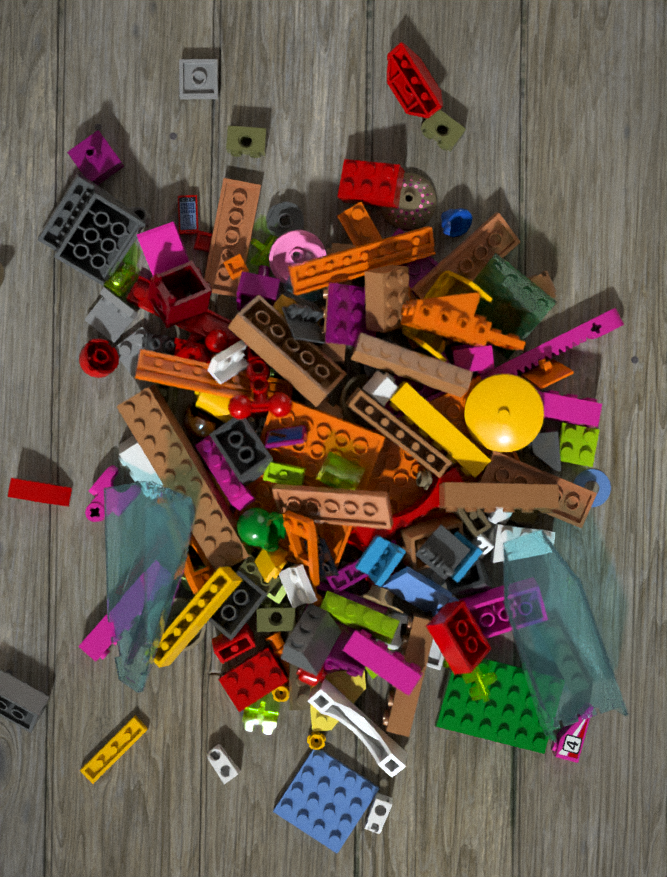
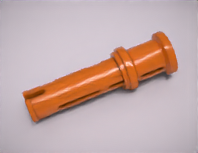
M275 631L266 636L265 639L269 641L274 650L273 654L278 656L289 676V662L281 659L285 642L280 635L281 631Z

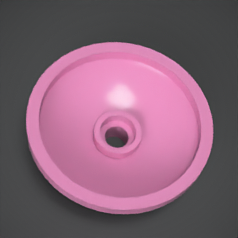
M304 230L289 231L278 237L273 243L269 252L270 268L277 279L292 286L288 266L325 256L326 250L316 235ZM294 252L300 253L298 256H293Z

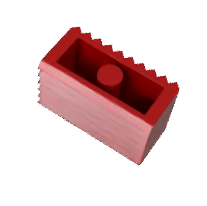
M245 623L233 640H230L223 633L212 639L213 651L223 664L231 660V658H235V656L238 657V654L241 655L248 651V649L255 648L254 634L247 623Z

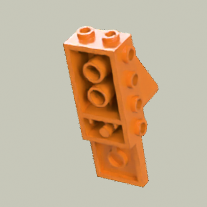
M480 293L406 301V304L404 303L401 309L402 319L400 324L469 346H485L486 343L508 350H524L525 342L519 340V336L501 334V330L491 328L492 323L486 321V317L474 315Z

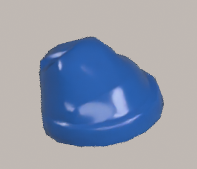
M463 208L449 209L441 214L444 234L450 237H459L466 233L472 224L473 217L471 213Z

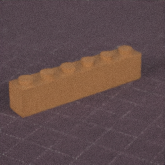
M363 333L356 340L351 360L458 397H462L468 391L473 374L472 371Z
M357 387L345 402L351 409L439 478L452 464L446 456Z
M444 482L439 484L440 508H446V512H457L458 508L465 509V512H477V509H484V512H496V509H503V513H513L515 509H522V513H533L534 510H540V513H552V510L559 508L558 485Z

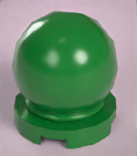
M250 508L239 516L237 533L246 544L261 546L266 551L275 552L279 549L277 545L280 539H284L286 535L283 514L277 512L269 513L263 508Z

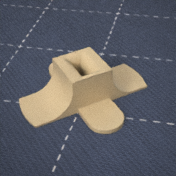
M372 585L367 594L359 596L387 607L389 612L396 611L404 614L400 609L393 607L394 594L387 589Z

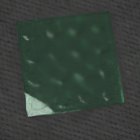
M497 253L493 255L473 280L475 285L492 298L490 302L480 298L474 315L486 317V321L492 323L491 328L501 330V334L517 335L521 341H524L557 303V301ZM492 345L494 349L507 359L516 351Z

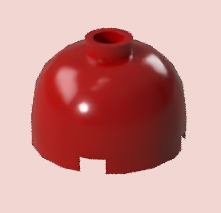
M92 339L83 346L79 353L80 367L84 373L91 377H106L119 364L117 350L108 345L109 342L104 339Z

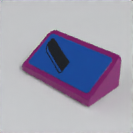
M301 425L269 430L266 436L265 447L273 448L304 443L308 439L306 426Z

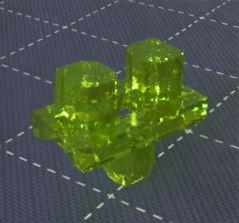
M270 235L264 244L252 238L250 244L259 251L250 262L255 266L265 265L270 268L267 255L278 237Z
M126 262L104 283L103 287L113 290L120 297L137 280L139 275L135 273L136 267Z
M477 666L472 673L462 674L466 684L473 681L477 684L476 687L469 689L473 701L483 699L486 702L490 700V692L487 685L496 681V673L491 672L482 675L479 666Z
M260 701L259 709L249 707L244 709L242 717L244 729L252 731L255 729V724L262 725L263 733L272 734L273 729L276 728L279 713L266 711V702Z

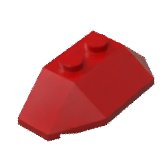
M403 42L398 44L387 54V84L406 114L430 118L443 107L441 90L422 59Z

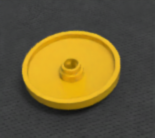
M496 374L483 379L472 389L466 401V426L472 437L487 449L497 452L519 450L531 443L542 427L544 418L542 399L530 382L517 375Z

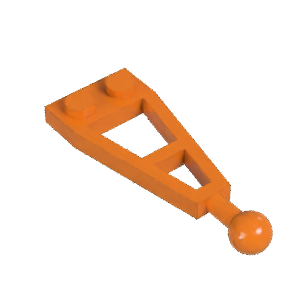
M164 492L160 495L159 502L163 507L167 508L171 516L168 523L182 568L193 594H196L213 576L215 570L182 515H178L169 493ZM181 529L188 539H183ZM186 546H193L206 566L205 568L194 572Z
M287 510L282 513L284 527L297 565L303 564L317 598V601L311 604L320 607L323 598L317 593L316 588L320 585L317 535L314 520ZM298 536L307 539L308 555L303 553Z

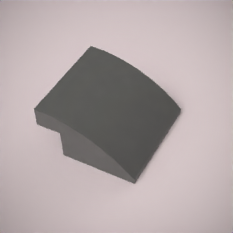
M77 173L39 234L38 241L55 250L54 257L105 287L136 240L137 234H140L146 223L111 194Z

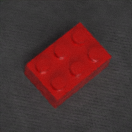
M344 159L338 198L344 203L358 204L362 202L363 205L398 208L405 171L400 164Z
M464 600L446 603L426 625L454 674L472 673L492 649Z
M267 645L220 675L218 680L240 712L289 680V676L273 654L270 646Z

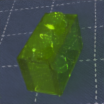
M329 452L316 479L333 488L356 490L365 469Z

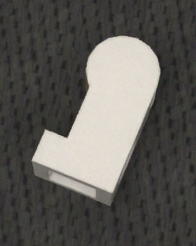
M388 611L387 616L400 621L392 643H386L389 649L396 650L402 644L400 636L401 623L407 624L408 616L406 613Z
M218 744L206 753L208 760L224 784L241 772L222 745Z
M376 793L364 829L380 834L392 807L391 797Z

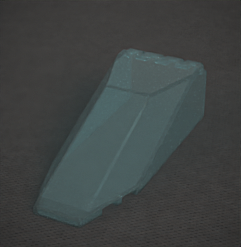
M142 481L104 488L108 622H113L116 636L111 637V642H117L119 656L114 657L118 680L137 693L144 691L184 572L195 517V505L192 504L191 497L153 481L149 483Z
M538 530L503 542L504 607L538 720L544 734L553 742L556 741L553 730L561 728L560 720L565 727L579 722L577 714H580L582 720L597 715L595 709L597 707L600 714L615 710L623 716H628L629 714L582 582L568 566L569 564L564 561L542 530Z

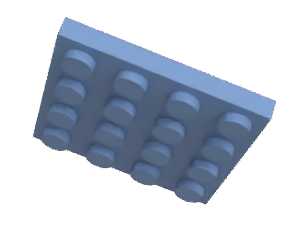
M313 749L276 804L273 812L338 854L378 792L379 787L322 749Z

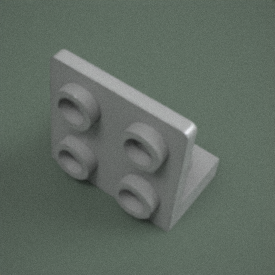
M103 288L100 292L102 298L87 315L85 321L110 341L116 343L138 313L109 290Z

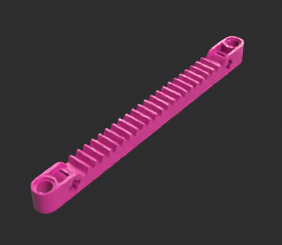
M614 308L490 370V372L480 375L483 380L496 374H521L525 372L524 369H531V365L533 367L537 366L538 361L544 358L549 360L552 356L555 357L559 353L565 352L566 349L569 350L573 346L575 347L587 341L586 337L588 339H596L623 326L624 323L617 309ZM597 326L598 329L592 332L591 328Z

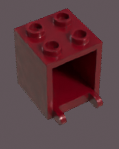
M189 261L151 277L148 300L166 328H169L206 312L212 288L209 282L205 281L202 277L199 267H196L192 261ZM190 291L192 295L186 297L184 293Z

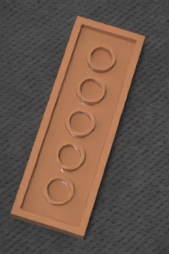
M223 178L204 280L209 282L212 288L211 293L237 298L240 277L232 281L223 262L240 254L247 265L262 187L259 184Z
M496 212L416 283L411 290L418 299H423L439 276L447 270L475 284L520 243V240L500 213Z
M491 450L488 457L491 462L483 469L478 483L558 485L559 508L552 510V513L545 514L579 528L583 527L597 495L596 492Z
M275 484L272 488L277 512L281 514L290 510L314 520V523L391 529L393 526L388 492Z

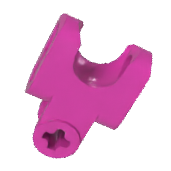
M115 465L109 466L89 490V493L95 498L85 510L87 519L92 522H100L111 511L115 515L120 516L140 493V486L134 484L124 492L117 491L114 488L113 482L119 470ZM93 509H100L98 511L100 516H93L95 513Z

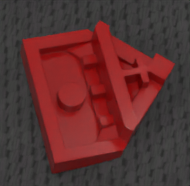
M175 338L174 344H176L174 356L208 364L212 361L204 344Z

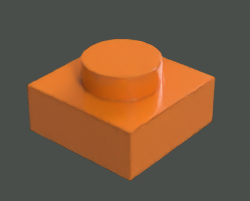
M240 254L223 262L232 281L239 278L242 271L249 272Z

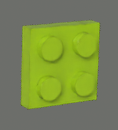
M561 423L558 434L560 461L593 467L600 430Z

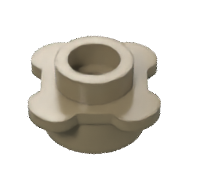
M423 469V471L417 473L416 484L417 486L424 487V490H428L432 483V475L430 471Z

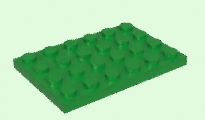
M484 658L472 673L454 674L450 668L434 725L439 728L545 754L565 680Z

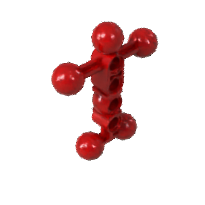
M214 329L206 335L205 345L212 353H221L228 346L236 344L241 339L237 335H227L223 330ZM248 346L249 364L246 368V376L250 381V395L253 401L246 395L239 394L233 396L229 400L227 407L230 415L240 420L247 418L251 412L270 411L275 417L287 416L293 407L290 396L279 392L273 394L269 400H266L268 397V379L271 371L266 361L260 356H255L258 354Z

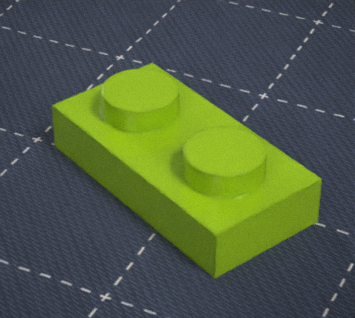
M271 461L264 471L263 480L284 485L303 486L306 468Z

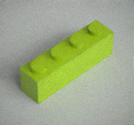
M327 591L320 608L328 611L333 620L356 630L365 629L372 634V637L388 644L392 643L400 622L330 591Z

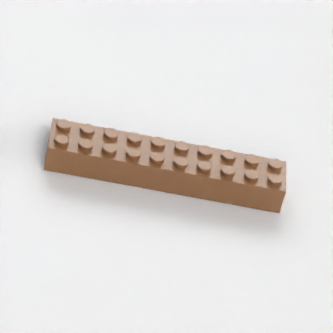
M156 384L147 387L116 406L215 572L219 567H231L249 557L255 551L254 548L243 542L238 535L236 518Z

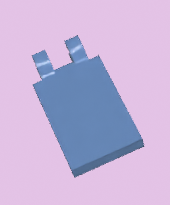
M408 566L391 575L382 585L383 588L422 611H431L433 617L446 603L459 601V599L452 597L450 591Z

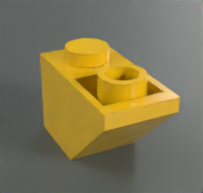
M280 546L275 552L262 549L254 561L264 581L267 583L272 577L276 579L287 563L285 558L288 552Z

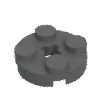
M286 201L275 204L267 213V228L276 239L286 232L303 230L304 216L302 211L292 202ZM286 216L289 217L290 224L282 226L280 219H285Z

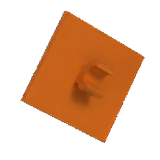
M546 358L538 361V367L522 374L521 377L539 389H543L574 374V371L554 359L546 362Z

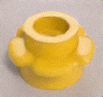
M283 684L273 690L274 700L277 702L287 701L289 699V687Z
M319 731L312 732L307 737V743L312 750H320L325 746L326 737L324 734H320Z

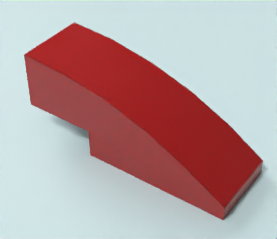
M11 478L7 497L69 507L73 488Z

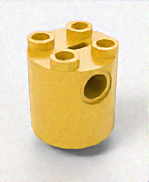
M198 391L194 392L197 399L196 408L224 423L234 418L230 415L227 408L231 398Z

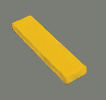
M135 715L79 771L94 784L149 728Z

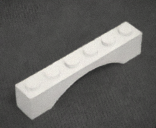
M326 678L322 683L319 682L311 689L308 702L321 714L337 719L352 730L369 749L377 764L391 777L406 766L408 753Z

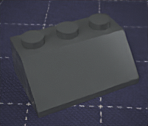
M232 418L209 434L239 481L245 486L262 476L273 460L246 418L242 420Z
M237 570L236 574L242 579V582L208 620L230 640L234 639L268 595L267 592L240 570Z
M313 604L308 605L286 641L281 659L315 676L318 675L341 634L340 628L328 611Z
M0 670V716L32 733L50 697L43 691L32 688L27 682L14 678L9 672Z

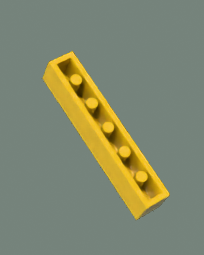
M403 380L397 386L398 390L390 398L391 402L389 405L397 412L402 410L406 414L403 418L411 425L415 422L420 427L418 431L425 438L429 435L434 440L432 444L441 451L443 448L448 452L446 457L453 463L457 461L462 465L459 468L467 476L472 474L476 478L491 460Z
M219 567L146 654L159 668L171 665L242 582V579L230 567Z

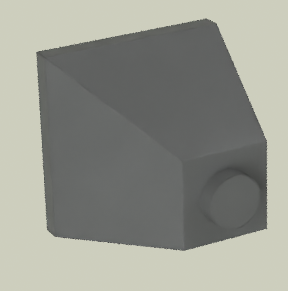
M558 432L538 433L535 439L526 446L527 450H530V454L550 471H561Z
M480 556L476 564L469 568L459 582L450 576L445 579L447 589L452 593V596L474 595L492 589L488 572Z

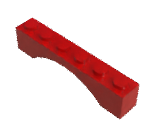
M449 466L440 478L437 475H433L431 485L417 502L405 510L392 514L393 526L391 529L352 526L361 544L367 548L376 535L382 538L390 537L400 527H407L413 523L412 520L415 518L424 517L432 508L440 507L439 484L444 482L464 483L457 469Z

